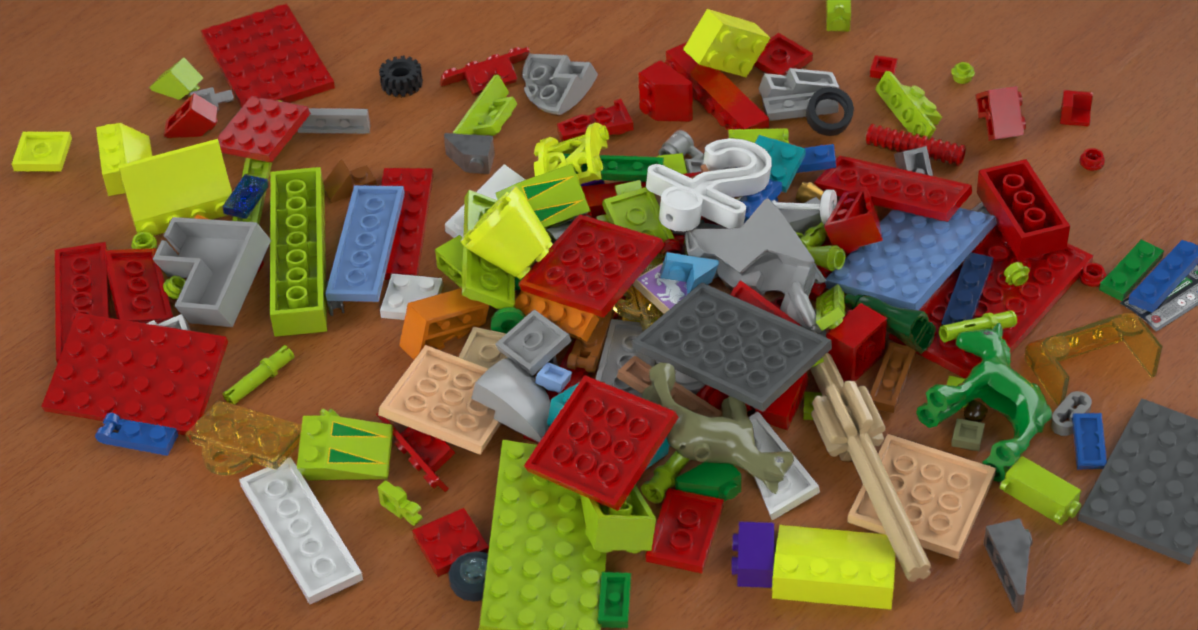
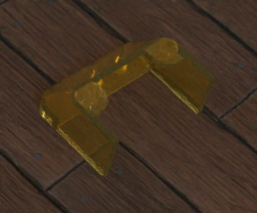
M1122 313L1033 340L1025 347L1024 359L1059 406L1066 398L1070 378L1059 363L1060 361L1123 341L1152 378L1157 375L1163 346L1139 316L1133 313Z

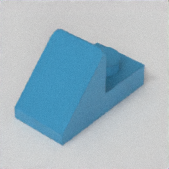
M667 252L660 270V276L663 279L686 282L688 294L701 282L706 285L712 282L719 265V260Z

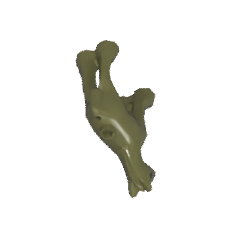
M662 362L653 366L649 371L652 385L645 388L642 398L676 411L679 418L667 435L668 444L676 449L677 453L691 460L736 465L763 481L772 493L777 494L778 483L784 480V475L794 462V456L792 452L787 451L767 453L758 450L755 444L753 424L747 416L746 404L729 396L721 404L723 416L707 417L699 415L678 405L671 397V391L676 381L674 366Z

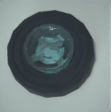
M478 551L465 553L452 563L449 571L451 589L456 596L467 601H482L488 559L487 553Z

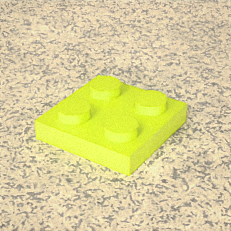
M22 132L12 161L13 170L27 172L62 171L72 140L70 132Z

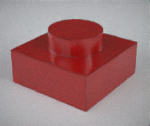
M874 55L870 68V77L881 79L886 71L892 72L895 76L898 58Z

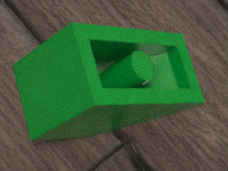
M703 462L675 478V490L724 499V502L735 498L741 492L742 474L734 465L726 463Z

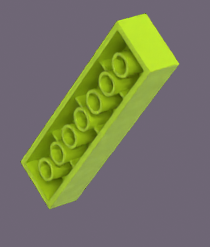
M321 167L271 172L270 318L274 336L327 332L325 193Z

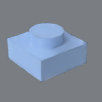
M547 362L538 372L535 383L549 391L560 393L570 381L572 372Z

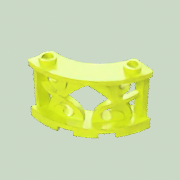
M599 123L590 124L587 127L586 135L560 143L553 137L540 140L539 143H536L534 150L535 156H538V161L534 162L535 176L572 164L578 172L576 175L580 184L600 180V171L603 170V165L599 153L600 149L608 148L606 140H609L606 126H602ZM564 154H571L567 158L564 156ZM583 164L588 166L585 172H582L580 168Z

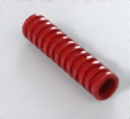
M873 123L869 126L866 134L867 145L873 143L875 147L881 145L883 149L888 147L889 150L896 149V152L927 146L929 159L931 157L934 161L941 159L943 163L948 161L951 165L956 163V166H960L963 163L966 148L963 144L958 146L957 143H953L952 145L950 141L944 143L942 139L935 141L933 137L928 139L927 136L920 137V134L914 136L912 132L905 134L903 130L898 132V129H893L892 131L890 127L884 129L882 125L876 127V124Z

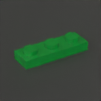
M1141 239L1103 279L1099 290L1123 301L1163 258L1164 250Z

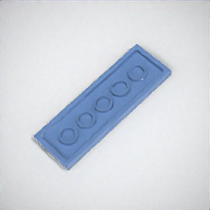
M354 186L325 293L327 301L379 302L405 195L403 186Z

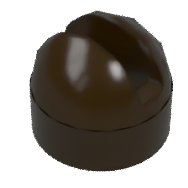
M976 400L968 402L964 408V418L969 421L981 423L988 413L987 407Z

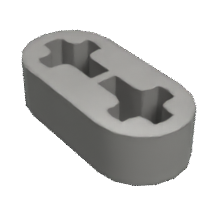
M1080 391L1070 393L1052 415L1051 429L1053 432L1061 436L1073 434L1072 415L1073 413H1090L1092 405L1090 396Z

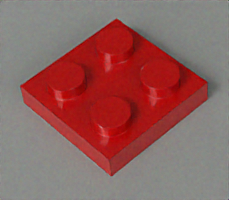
M777 33L769 39L754 66L766 74L786 76L789 68L801 69L813 61V53L784 35Z
M465 508L412 530L413 538L437 577L449 573L452 563L465 553L478 551L488 554L489 546Z

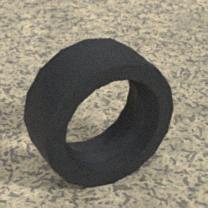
M825 87L819 89L812 95L807 105L806 117L808 124L820 135L834 136L842 133L849 126L853 117L854 106L852 99L840 88ZM826 99L835 100L844 109L842 120L834 124L823 122L816 115L817 104Z

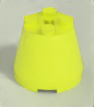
M516 186L511 189L510 193L506 192L474 225V228L470 229L460 241L469 251L512 276H517L519 279H522L530 271V267L535 260L540 262L549 252L548 249L553 245L550 236L528 200Z

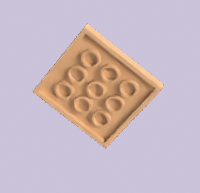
M427 345L424 346L380 405L378 414L480 455L501 424V422L494 419L495 410L471 399L475 382L488 369Z
M887 434L878 455L921 546L959 559L994 479L996 468ZM863 484L848 514V523L887 535Z

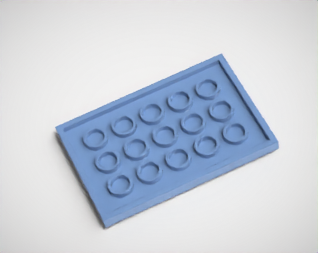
M959 208L950 220L945 222L908 212L892 210L880 222L883 241L861 246L851 252L845 258L843 267L839 270L835 269L826 278V288L831 289L839 284L846 294L854 296L858 294L870 295L892 306L919 310L994 228L996 218L993 215Z

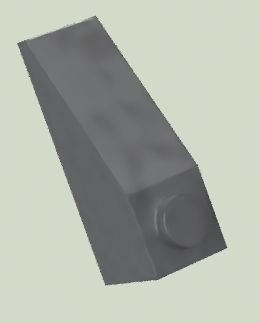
M1020 519L986 526L984 546L1015 612L1019 613L1022 612L1032 537L1030 531L1024 529Z

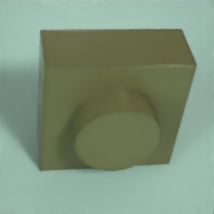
M957 418L951 446L980 451L985 423Z

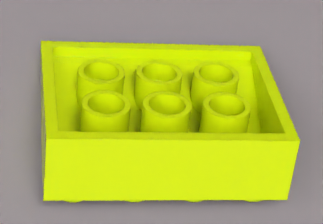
M218 139L118 165L137 234L149 232L152 236L165 233L172 217L194 218L198 214L213 220L234 214V198Z
M779 525L773 570L772 599L891 609L894 589L895 551L888 536L885 534Z

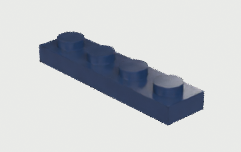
M971 252L965 258L941 327L942 325L974 318L993 266L994 257Z

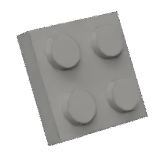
M534 309L495 345L498 351L533 376L571 342V338L568 333Z

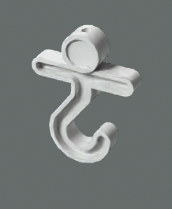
M729 138L716 140L706 145L703 165L705 164L710 171L703 172L693 179L660 164L649 166L646 188L650 192L661 196L659 212L661 224L674 231H690L700 224L701 216L726 228L742 227L745 220L746 205L732 197L753 195L765 189L769 183L772 166L770 155L756 143L743 139ZM726 167H738L732 169H724Z

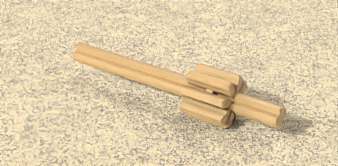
M826 353L823 356V363L810 368L823 396L815 397L812 402L815 409L811 414L828 453L833 457L839 455L842 461H853L907 579L911 582L918 578L925 579L931 574L929 571L931 565L874 447L880 446L883 443L884 437L882 433L886 427L865 386L857 387L855 381H846L844 383L832 356Z

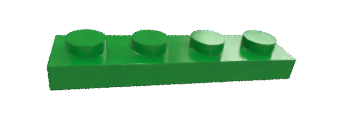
M564 154L565 158H567L569 155H571V154ZM599 155L603 165V170L600 171V180H640V182H646L649 166L654 164L664 166V157ZM583 164L580 167L581 171H587V164Z

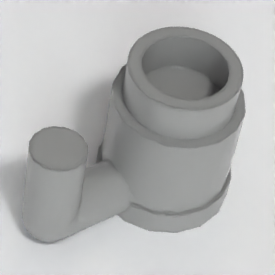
M677 130L659 150V156L683 153V157L689 154L693 157L692 159L704 160V153L694 147V142L690 135L682 130Z

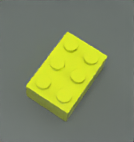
M707 9L683 50L699 65L747 77L770 37L753 22Z

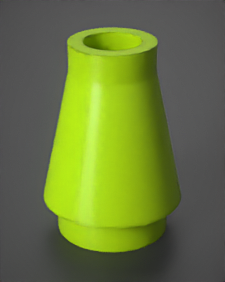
M837 245L807 247V250L815 260L814 263L830 271L839 270L845 263V252Z

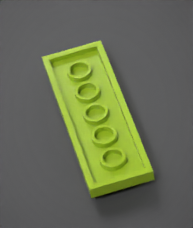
M468 190L464 202L463 237L470 229L474 228V225L498 200ZM463 245L462 296L488 304L496 309L514 307L515 277L469 251Z

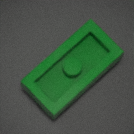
M601 573L598 624H601V628H628L631 573Z

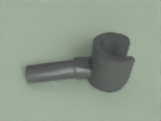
M327 301L331 316H334L333 309L340 308L342 314L345 312L343 301Z

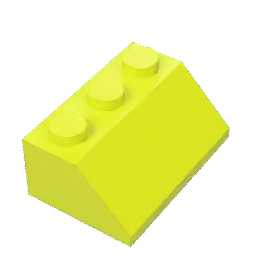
M122 123L96 127L102 175L108 196L123 194L125 189L118 165L151 157L150 138Z

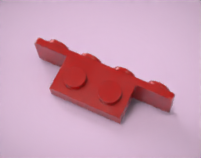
M516 47L501 56L494 54L479 63L478 61H472L461 69H448L441 75L439 83L443 87L466 79L473 96L481 94L494 75H499L504 85L515 83L518 78L512 64L526 60L530 50L528 47L522 49L521 47Z
M378 412L376 415L382 421L381 423L392 424L393 435L397 438L393 442L403 454L406 452L410 453L409 462L418 471L423 469L426 472L423 478L433 489L439 486L444 492H447L449 490L448 486L435 472L455 454L454 450L446 441L407 427L401 433L389 419L379 416Z

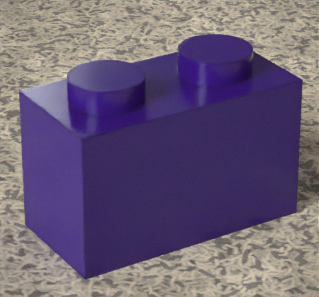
M739 522V533H733L732 551H738V557H732V575H737V587L772 588L774 523Z

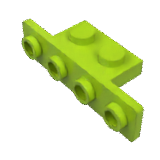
M886 71L875 88L876 92L908 132H912L914 136L920 134V137L927 136L930 139L936 130L933 124L938 125L942 119V116L936 110L937 107L925 97V92L921 88L901 85L892 72Z
M499 75L492 77L453 131V134L493 136L501 131L502 125L512 115L517 102L514 97H507L509 91Z

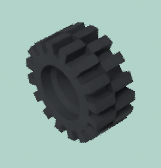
M395 56L392 61L387 59L386 64L382 63L381 68H379L382 90L389 96L392 93L393 97H398V94H401V97H405L407 93L411 96L413 91L417 93L419 88L422 87L421 65L418 63V60H413L412 57L405 59V56H401V59H397V56Z

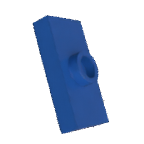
M1073 413L1072 425L1077 469H1103L1107 463L1102 413Z

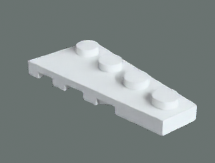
M504 164L477 193L497 200L496 192L525 179ZM464 205L445 223V232L453 238L458 235L463 237Z
M759 412L749 416L753 424L755 444L760 452H791ZM795 456L791 468L783 477L784 480L778 483L777 494L772 493L763 481L755 477L772 521L820 493L819 485Z

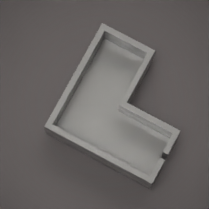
M172 217L164 234L168 242L166 240L161 241L153 260L168 277L179 276L187 278L175 307L189 323L233 327L271 242L270 238L256 222Z

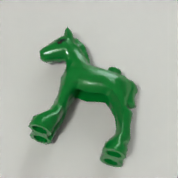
M997 323L992 330L981 329L958 334L956 346L982 358V362L973 367L966 380L958 386L936 384L929 388L926 392L927 403L917 407L916 411L918 420L928 428L938 426L942 421L954 415L968 402L976 398H980L990 408L1002 413L1012 424L1014 438L996 442L992 446L990 455L982 463L996 468L993 479L995 482H1002L1005 479L1006 472L1020 459L1021 454L1030 445V440L1036 433H1043L1045 423L1052 418L1051 408L1047 404L1045 396L1041 393L1040 387L1035 383H1030L1010 368V348L1006 341L1002 339L1003 329L1000 323Z

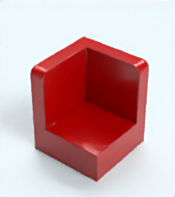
M1063 90L1060 124L1090 126L1093 93Z

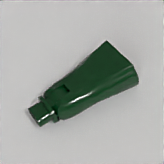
M847 294L845 296L844 303L849 309L853 310L862 303L887 318L886 331L913 350L922 354L930 347L936 328L932 322H929V317L924 311L892 306L870 295L858 294L854 296Z

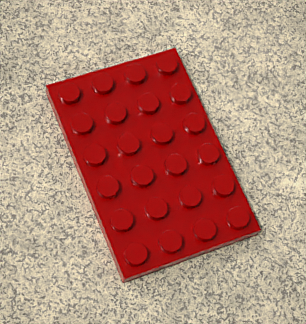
M287 3L201 30L202 38L241 108L251 96L291 103L335 88L333 78Z
M76 313L41 407L45 412L103 421L107 413H114L120 419L176 428L180 435L196 437L229 341L226 336Z

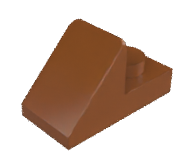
M343 160L337 163L323 182L324 192L331 203L352 196L354 186H377L376 179L367 165L349 171Z

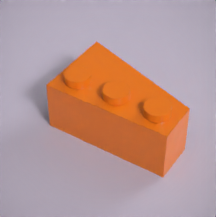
M462 288L410 302L407 304L399 346L413 360H415L425 345L441 350L445 348L443 343L454 337L460 339L470 333L473 327L479 328L484 325L489 305L462 296Z

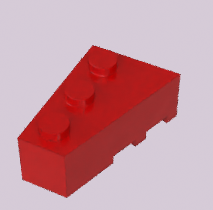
M867 187L843 193L824 225L832 246L837 245L846 253H850L861 246L883 241L878 213Z

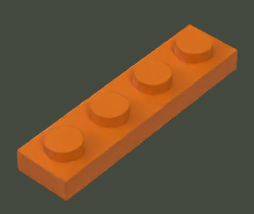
M522 290L516 298L513 307L521 310L526 316L535 309L568 333L569 336L585 342L588 341L599 321V318L594 314Z

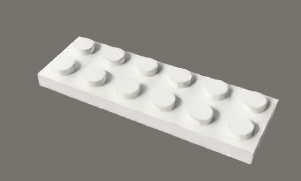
M291 457L239 479L241 488L309 604L363 580L362 572L302 474L297 470V466Z

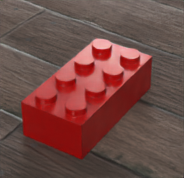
M1027 159L979 170L976 193L989 214L995 216L997 227L1018 261L1067 249L1070 225Z

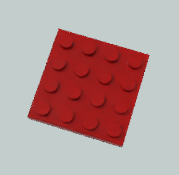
M579 214L549 248L547 255L540 262H537L519 282V286L524 292L604 318L663 249L664 243L662 238Z
M584 375L524 464V467L532 474L619 511L679 417L676 411Z

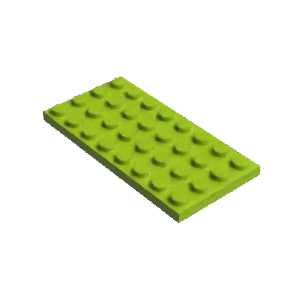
M503 440L479 630H601V624H598L601 573L605 572L606 553L594 550L588 538L580 494L526 470L524 464L537 445Z

